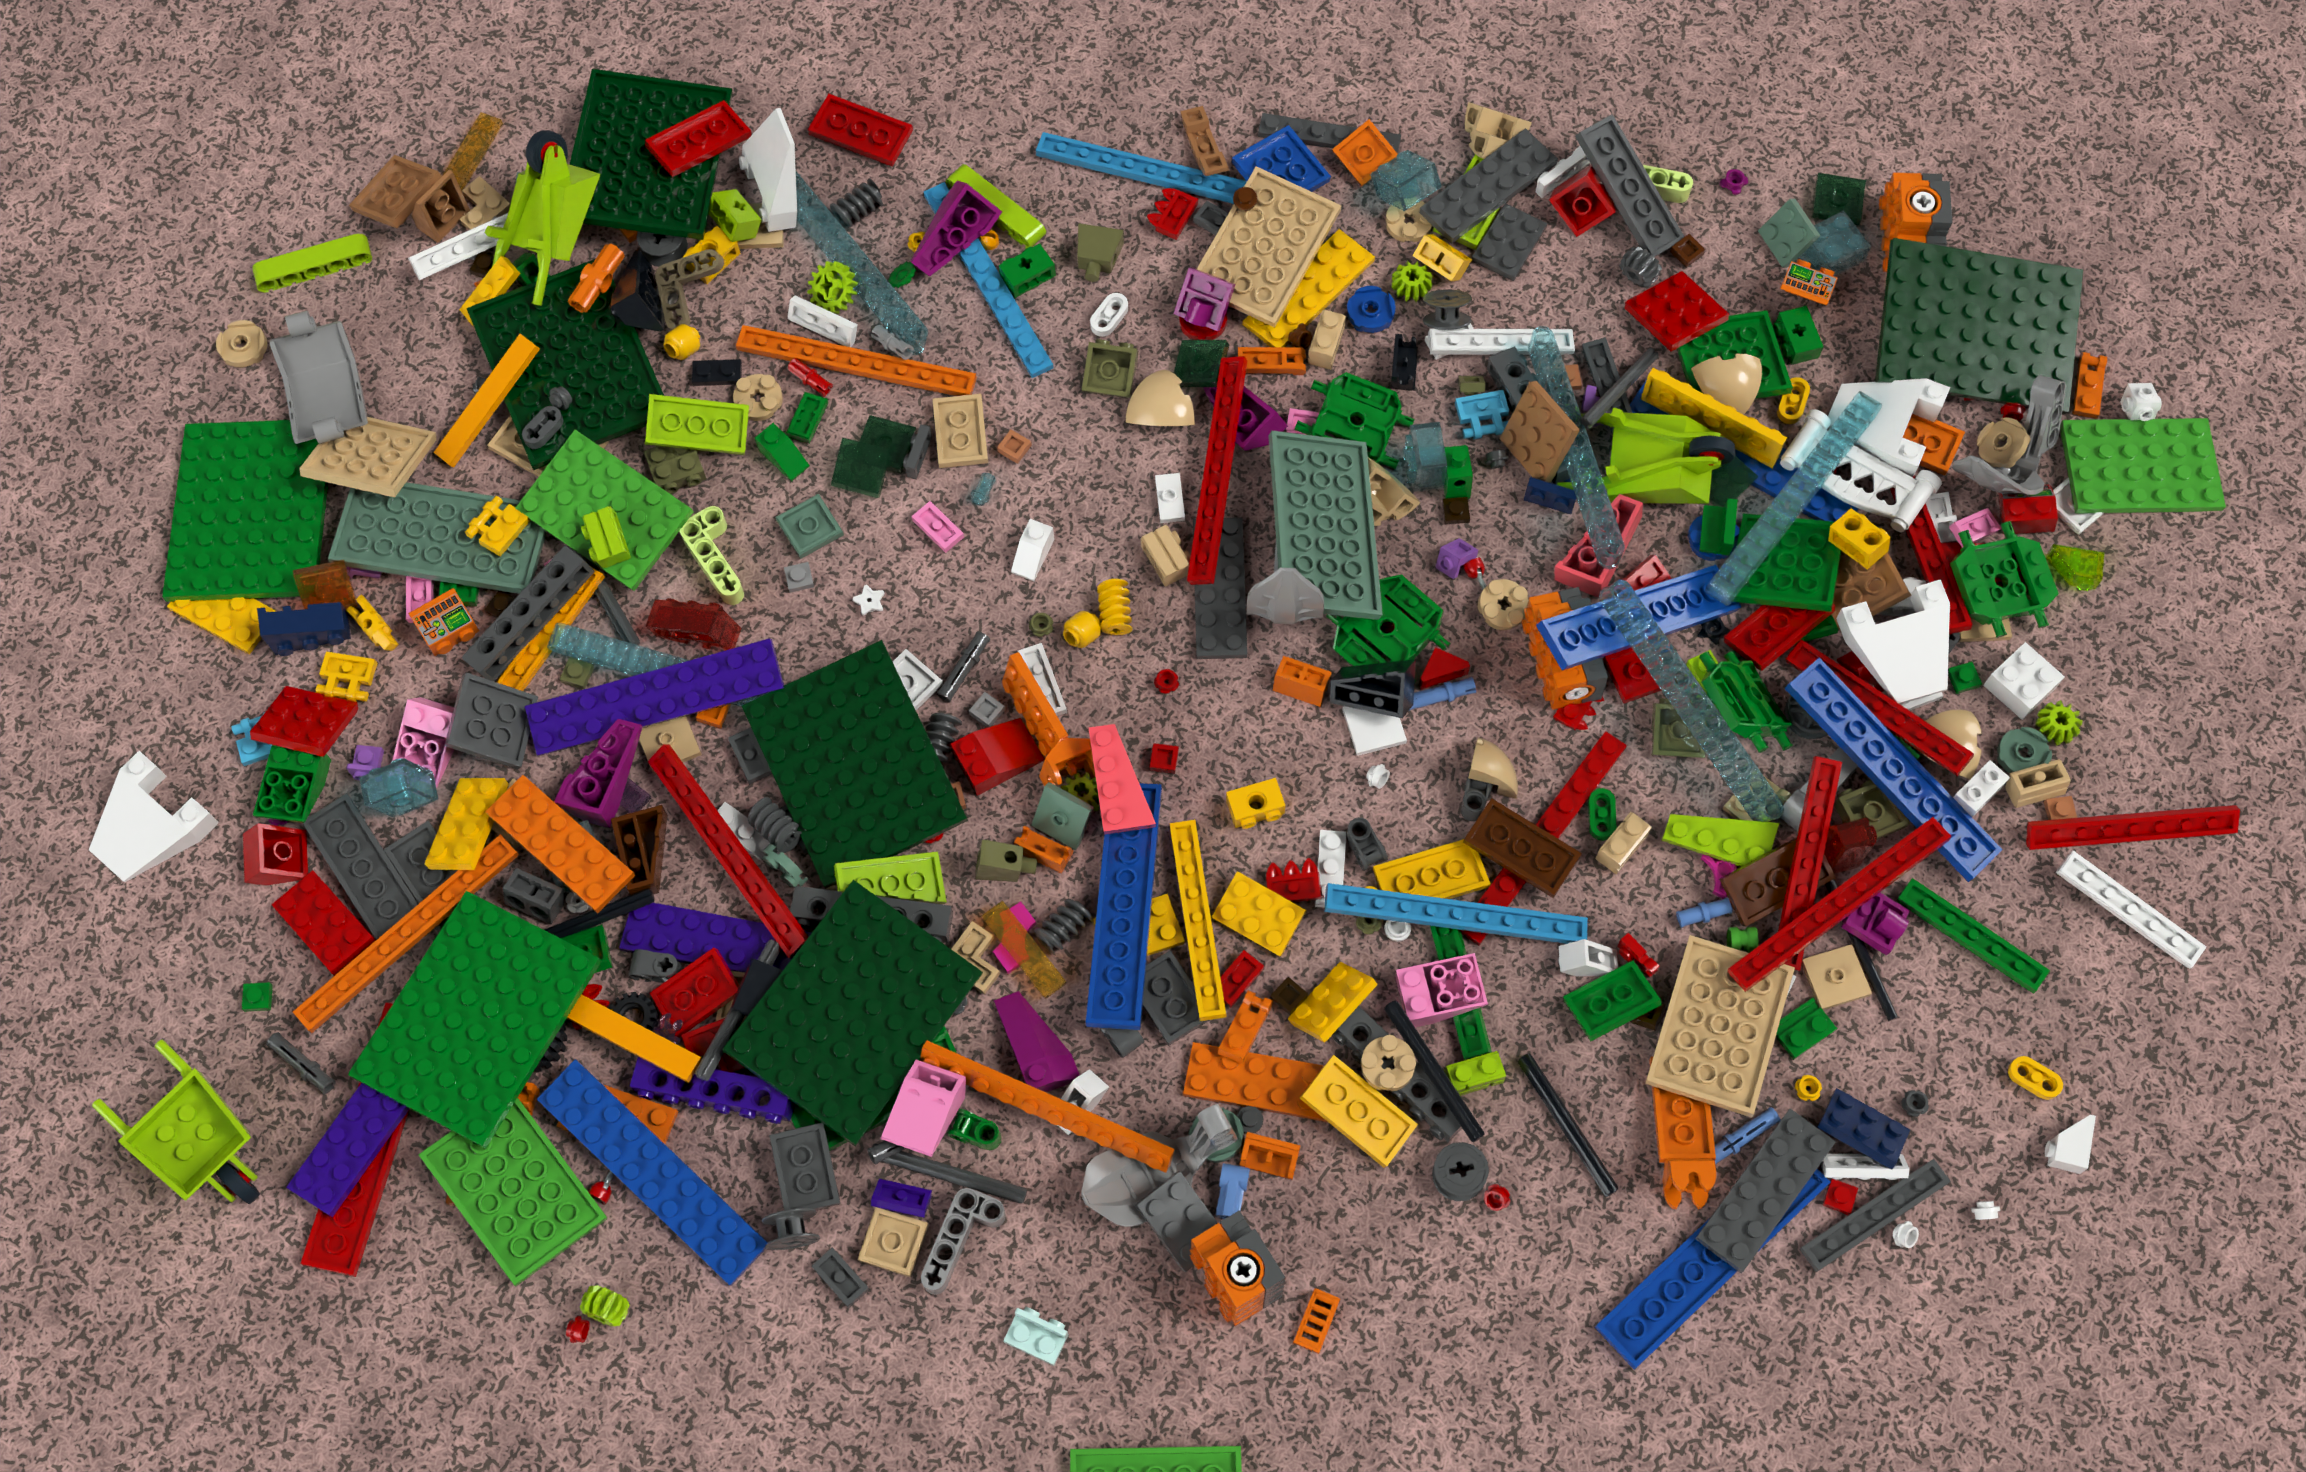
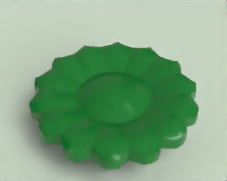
M907 261L900 264L890 274L888 279L889 285L892 288H899L909 284L915 275L916 266Z

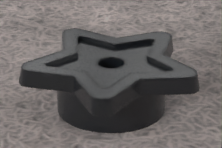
M1720 617L1702 623V629L1698 633V637L1709 638L1717 645L1720 636L1728 634L1730 630L1724 626ZM1714 627L1715 631H1711L1710 628Z

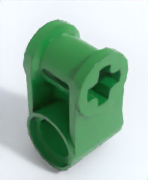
M958 1109L956 1113L958 1116L952 1130L947 1132L949 1137L989 1151L996 1149L1000 1145L1001 1133L994 1122L981 1118L967 1110ZM989 1130L995 1132L993 1139L989 1141L981 1139L984 1132Z

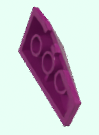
M957 180L943 199L910 262L926 275L931 276L951 261L952 257L963 249L965 250L973 241L989 232L1002 211L967 183Z
M1217 363L1200 380L1213 407L1220 366ZM1244 386L1235 443L1246 451L1269 445L1270 432H1283L1288 425L1274 409Z
M617 719L600 738L598 746L589 756L585 755L580 761L582 764L573 774L569 773L564 779L554 802L560 808L585 822L610 828L612 824L611 818L615 817L622 800L643 728L642 725Z
M1019 991L994 1000L1025 1084L1047 1093L1070 1084L1075 1078L1080 1076L1070 1051Z

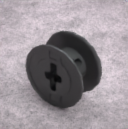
M637 232L636 238L641 252L649 263L656 267L683 258L687 251L688 243L685 237Z
M1444 289L1431 291L1423 297L1426 304L1435 307V312L1423 318L1424 324L1428 327L1454 330L1464 328L1472 322L1469 315L1460 312V307L1472 301L1471 295L1467 292Z
M1465 1142L1452 1143L1444 1147L1437 1155L1432 1170L1433 1182L1437 1190L1446 1198L1454 1201H1468L1476 1197L1483 1189L1489 1174L1488 1161L1483 1152L1474 1145ZM1457 1167H1460L1462 1171L1470 1169L1465 1172L1464 1177H1461L1459 1173L1450 1175V1173L1456 1171Z
M811 1208L789 1209L765 1216L762 1219L763 1224L776 1225L778 1238L769 1241L765 1245L766 1249L787 1250L818 1242L821 1239L818 1234L806 1233L804 1225L805 1220L817 1214L816 1210Z

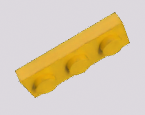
M500 256L459 310L473 326L466 308L505 294L521 273L507 257Z

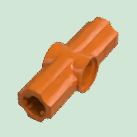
M611 243L605 244L592 264L588 263L583 268L580 275V283L568 299L569 305L575 310L587 313L599 294L605 293L611 286L613 273L625 257L624 253L617 246Z

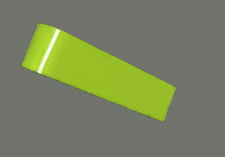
M962 164L946 179L945 182L949 189L953 187L957 180L967 183L1000 209L1002 213L994 224L1001 230L1009 232L1008 235L1019 244L1026 246L1024 248L1033 247L1046 234V229L1041 222L966 164Z
M353 234L259 261L252 266L257 290L267 293L270 289L274 291L291 286L294 282L298 284L312 280L318 275L322 277L339 272V269L346 270L360 266L363 262H366V264L372 261V254L367 237L363 234Z

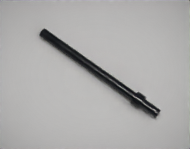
M1835 879L1825 884L1829 893L1838 888ZM1847 931L1888 1022L1897 1019L1898 1015L1864 942Z

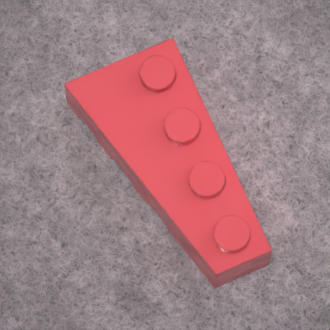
M1619 494L1599 516V520L1584 533V537L1576 545L1572 546L1567 556L1556 564L1555 580L1572 588L1579 587L1580 591L1601 599L1642 518L1643 503Z
M1115 724L1089 727L1104 835L1156 827L1155 820Z

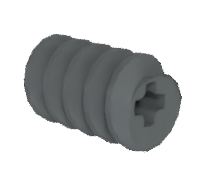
M868 178L867 183L862 182L859 188L852 190V194L846 193L844 199H837V205L831 203L830 209L841 224H847L851 228L853 226L852 218L860 222L859 213L867 217V208L872 212L876 211L874 203H877L880 207L883 206L882 195L877 185Z
M933 713L929 718L930 723L926 725V733L940 762H947L948 757L943 755V753H951L952 749L946 744L955 742V739L950 734L958 735V729L953 726H961L962 721L949 714Z
M769 797L760 799L752 807L748 814L749 824L758 833L762 834V837L768 840L769 843L776 846L777 851L786 853L800 842V834L802 832L798 831L799 825L796 822H792L790 816H785V812L779 809L777 804L772 803Z
M1066 899L1064 901L1066 907L1058 906V914L1051 913L1049 915L1050 921L1044 920L1042 922L1043 929L1038 927L1034 930L1038 941L1054 956H1056L1053 950L1054 947L1060 950L1063 949L1060 942L1062 939L1068 943L1071 942L1068 935L1069 932L1074 935L1079 934L1075 927L1076 925L1085 928L1086 925L1083 919L1093 920L1089 911L1078 901Z

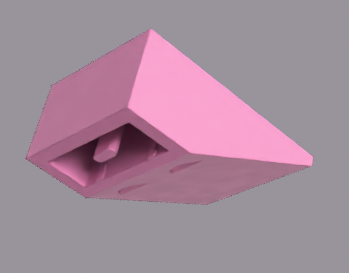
M422 697L407 699L390 774L435 788L438 787L454 752V749L445 746L454 707Z
M1475 953L1396 970V983L1402 1007L1415 1027L1434 1024L1488 1005Z
M915 1060L903 1081L881 1139L932 1157L965 1099L966 1077Z

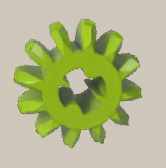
M1408 260L1405 266L1398 265L1397 270L1392 274V289L1397 291V298L1405 295L1406 302L1410 297H1413L1414 301L1417 302L1419 296L1423 298L1431 290L1432 274L1427 272L1428 268L1426 265L1419 267L1418 260L1414 265H1411Z
M2061 700L2057 701L2055 705L2050 702L2037 714L2039 718L2036 720L2035 726L2041 728L2039 732L2047 735L2048 742L2054 739L2056 746L2060 745L2063 741L2066 744L2070 743L2080 733L2079 728L2083 720L2077 718L2079 711L2071 710L2072 703L2064 707Z
M1086 772L1083 778H1080V774L1077 773L1075 774V780L1069 777L1065 779L1067 785L1061 786V789L1092 805L1094 811L1099 809L1097 804L1099 803L1096 777L1090 779V774ZM1080 791H1086V794H1083L1084 797H1079L1078 793L1081 794Z
M597 1285L589 1286L587 1292L584 1293L580 1309L589 1318L612 1327L621 1325L627 1316V1310L630 1305L628 1300L622 1297V1295Z

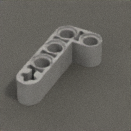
M1840 747L1829 757V759L1842 762L1837 789L1858 768L1855 762ZM1808 781L1801 789L1798 788L1789 797L1778 814L1781 819L1797 832L1801 821Z
M970 1188L961 1189L956 1193L921 1274V1282L927 1292L937 1295L945 1291L974 1222L991 1228L999 1227L1003 1224L1006 1214L1001 1201ZM970 1197L975 1200L974 1205L969 1209L960 1207V1203L964 1198ZM992 1207L1000 1210L999 1216L995 1219H988L985 1216L987 1210ZM961 1223L964 1225L963 1231L956 1235L949 1232L951 1225ZM949 1248L953 1250L950 1259L941 1260L938 1258L939 1252L942 1249ZM934 1263H936L939 1267H941L938 1272L940 1283L935 1282L933 1286H931V1283L928 1278L935 1277L938 1271L936 1265H934Z

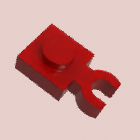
M1629 933L1621 938L1617 947L1620 949L1619 953L1622 958L1627 962L1634 960L1647 977H1652L1660 967L1658 963L1646 954L1647 951Z

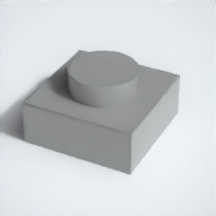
M809 562L784 567L790 593L814 587Z
M984 692L970 708L969 714L986 727H991L1005 711V706Z

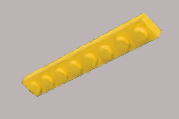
M1189 820L1169 823L1200 1021L1226 1018L1196 821Z

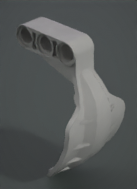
M2042 375L2037 376L2034 380L2029 410L2024 424V428L2030 436V443L2023 456L2016 461L2013 467H1993L1982 458L1969 455L1966 458L1954 461L1952 465L1953 470L1969 477L1986 489L2002 494L2024 493L2036 495L2042 492L2044 482L2038 475L2037 470L2042 454L2053 448L2059 437L2066 389L2065 382Z
M1276 543L1274 573L1261 582L1256 583L1250 589L1247 597L1246 615H1258L1271 620L1274 624L1291 625L1311 618L1323 619L1324 596L1322 592L1296 568L1280 567L1278 569Z
M1215 1104L1201 1111L1197 1115L1199 1122L1191 1135L1173 1140L1153 1131L1144 1134L1148 1138L1175 1149L1170 1167L1166 1173L1153 1169L1136 1159L1128 1158L1113 1149L1095 1156L1086 1166L1081 1197L1085 1205L1119 1226L1133 1227L1146 1223L1147 1221L1135 1206L1137 1202L1177 1171L1182 1173L1192 1187L1193 1176L1206 1159L1216 1151L1222 1150L1238 1140L1221 1106Z

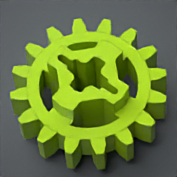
M826 261L825 267L818 265L819 272H812L814 280L808 281V284L812 285V289L808 290L807 293L813 295L810 302L834 314H839L840 309L848 310L846 304H853L854 301L851 299V296L857 295L853 287L857 286L858 282L852 280L855 277V273L849 271V266L834 261V263Z

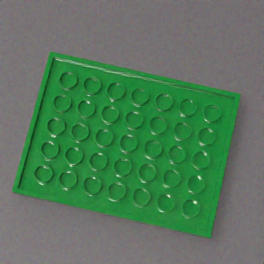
M290 420L185 424L162 595L166 602L175 600H222L241 597L248 599L316 596L328 482L302 477L300 475V467L319 444L317 439L295 444Z
M466 891L348 1075L486 1149L602 961L593 954Z

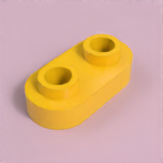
M1799 377L1791 378L1790 381L1793 387L1792 391L1797 390L1800 394L1797 395L1791 392V394L1782 395L1777 409L1778 418L1786 424H1795L1801 419L1809 396L1810 386L1808 382ZM1785 411H1792L1794 415H1789Z
M2017 1057L2008 1067L2009 1077L2014 1083L2042 1099H2054L2063 1089L2062 1079L2057 1073L2029 1057ZM2018 1068H2023L2026 1071V1076H2021L2018 1073ZM2043 1082L2050 1085L2051 1089L2049 1091L2043 1088Z

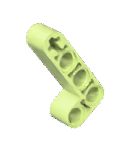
M1643 165L1663 200L1675 203H1683L1688 200L1693 186V179L1690 175Z
M710 506L690 517L681 528L680 534L686 547L726 604L736 605L744 598L743 588L738 577L712 541L726 531L727 523L722 510L719 507ZM714 519L719 520L717 523L710 524V522ZM692 532H698L695 536H688ZM704 551H710L707 555H701ZM723 569L721 573L713 574L716 570ZM727 583H729L733 591L726 588Z

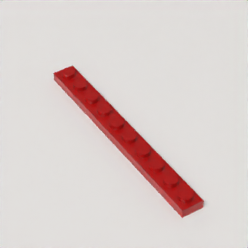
M1244 356L1221 358L1187 581L1190 585L1214 584L1247 368V359Z
M1605 731L1536 825L1559 839L1587 802L1591 793L1598 787L1624 752L1627 745ZM1503 868L1477 903L1509 907L1526 884V881ZM1461 930V934L1478 946L1489 934Z
M663 744L649 759L648 763L788 958H793L809 936L670 744Z
M1932 817L1728 968L1729 975L1745 992L1947 843L1951 835Z

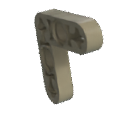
M708 249L663 264L656 270L655 278L665 322L671 330L677 327L674 324L677 321L676 313L682 318L679 321V325H690V316L682 284L715 274L723 268L724 259L715 250ZM710 257H713V258L716 259V260L713 261V265H712V266H710L709 264H707V263H709V262L711 261ZM689 263H694L695 269L693 273L686 275L684 272L685 266ZM667 272H670L672 275L669 276V280L667 281L664 279V277L667 276ZM676 292L678 294L676 303L669 304L668 296Z

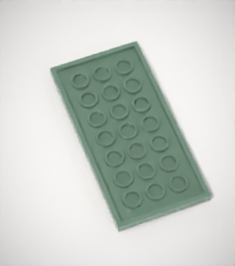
M1271 431L1269 434V450L1278 569L1280 567L1296 568L1307 580L1317 586L1324 596L1323 614L1379 620L1383 614L1366 442Z
M408 482L404 484L396 497L350 488L328 561L334 565L520 594L534 579L547 531L530 521L500 557L480 545L479 539L482 535L479 533L472 539L465 534L469 527V522L474 517L477 518L483 511L482 507L487 501L491 502L495 496ZM500 497L503 503L499 509L503 511L508 504L516 508L521 500ZM490 517L485 525L490 527L496 519Z

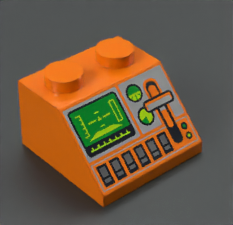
M1797 259L1796 263L1791 261L1780 290L1827 306L1838 279L1833 276L1835 272L1823 267L1819 271L1810 268L1811 263L1801 259Z
M454 588L408 613L434 656L450 652L454 645L462 641L471 640L480 631Z

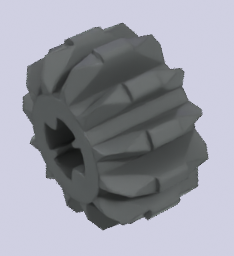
M1638 246L1627 251L1619 265L1622 274L1627 276L1628 280H1631L1634 285L1638 284L1643 288L1646 286L1650 287L1658 279L1662 270L1659 260L1654 258L1653 254H1650L1647 249L1643 250Z

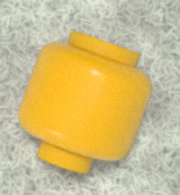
M680 324L665 335L664 349L671 358L685 360L699 350L700 335L694 327Z
M1087 611L1077 612L1064 623V639L1073 647L1085 648L1098 639L1101 634L1099 618Z

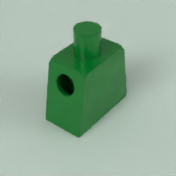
M1468 446L1443 448L1439 457L1445 498L1468 497L1470 499L1473 473ZM1459 480L1460 484H1462L1461 486L1454 485V483Z

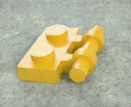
M495 496L491 502L487 501L482 507L483 511L477 518L474 517L469 522V527L465 534L472 539L479 533L482 535L479 539L480 545L501 557L531 520L510 504L503 511L500 510L499 507L503 500ZM490 517L496 519L490 527L485 525Z
M326 651L319 675L321 678L328 680L326 685L317 684L316 693L324 694L326 697H339L354 702H366L369 693L360 691V686H371L378 664L377 661L371 658ZM339 681L350 683L348 689L338 687Z

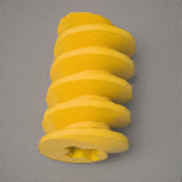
M1123 579L1105 580L1097 586L1098 602L1100 603V628L1102 632L1109 635H1126L1132 632V627L1127 625L1132 621V618L1127 616L1131 613V609L1127 607L1130 604V599L1126 597L1129 595V590L1124 588L1129 583Z

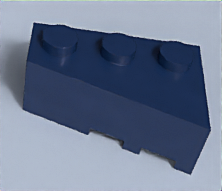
M341 602L309 604L307 609L291 610V606H282V611L266 612L265 608H257L260 636L275 655L288 656L297 650H315L320 645H339L344 640L351 639L348 612Z

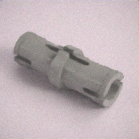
M877 325L873 328L872 332L875 334H871L872 338L882 343L886 350L895 352L904 360L909 359L913 355V352H911L914 351L913 346L904 342L900 335L895 332L891 333L882 325Z

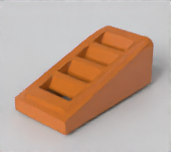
M1314 1288L1293 1343L1319 1354L1339 1305L1340 1298ZM1316 1299L1331 1305V1309L1329 1310L1315 1304ZM1312 1310L1327 1316L1326 1321L1311 1315ZM1309 1321L1323 1327L1322 1332L1306 1326L1307 1322ZM1303 1332L1318 1337V1342L1316 1343L1302 1337Z

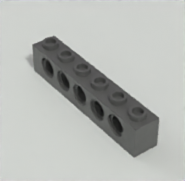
M1515 346L1488 358L1487 370L1498 390H1504L1508 407L1513 414L1529 382H1538V379L1534 373L1529 371L1525 356L1519 354ZM1574 444L1571 445L1552 480L1555 485H1557V482H1564L1567 479L1575 478L1583 471L1585 458L1583 453L1577 450Z
M565 545L528 586L520 592L516 599L503 610L502 614L485 630L479 639L468 648L461 658L485 679L495 681L517 654L534 639L595 571Z
M796 886L790 912L803 929L818 926L843 892ZM879 897L916 925L921 920L930 921V924L922 929L942 943L949 942L953 919L952 906ZM819 906L826 908L824 913L820 915L813 914L815 908Z
M1358 1006L1332 1034V1037L1339 1045H1347L1352 1050V1057L1361 1064L1366 1046L1374 1039L1389 1034ZM1363 1032L1367 1039L1359 1042L1354 1039L1353 1034ZM1392 1058L1383 1060V1069L1389 1067L1392 1070L1395 1068ZM1416 1061L1411 1081L1400 1090H1390V1093L1397 1101L1402 1102L1404 1100L1411 1107L1410 1112L1417 1120L1422 1121L1424 1119L1431 1126L1430 1132L1438 1140L1444 1139L1449 1143L1462 1127L1421 1065ZM1421 1088L1425 1091L1426 1096L1416 1098L1411 1090ZM1436 1106L1441 1107L1445 1110L1446 1115L1436 1117L1431 1109Z

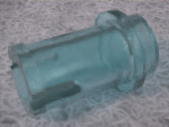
M982 473L976 488L971 491V501L976 505L983 506L990 500L989 494L996 482V478L993 475Z

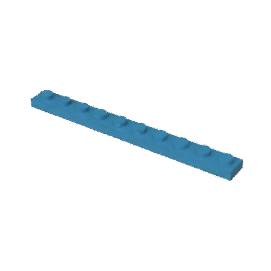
M1045 132L1042 133L1036 148V156L1157 186L1173 188L1182 192L1234 204L1233 196L1236 190L1244 187L1247 183L1244 180L1219 174L1205 176L1199 169Z
M945 182L924 191V197L934 214H936L943 199L950 191ZM977 238L968 248L958 253L1031 378L1053 369L1052 361Z
M1331 883L1326 885L1324 912L1565 944L1583 939L1587 940V917Z

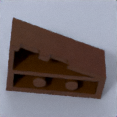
M663 805L611 818L620 860L635 874L633 879L626 885L630 895L649 888L653 894H658L660 891L668 817Z

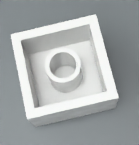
M2025 642L1990 675L1983 686L2023 720L2057 688L2065 676Z

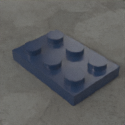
M1837 1088L1833 1092L1817 1126L1820 1130L1891 1170L1896 1165L1910 1132V1129Z

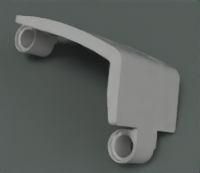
M307 310L285 316L290 334L271 339L270 347L282 375L295 444L312 439H317L319 444L344 437L345 430L368 424L365 400L355 356L342 322L337 321L317 327L313 316L310 317Z

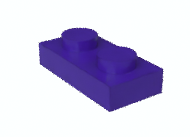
M879 1179L871 1198V1206L924 1218L931 1200L932 1190Z

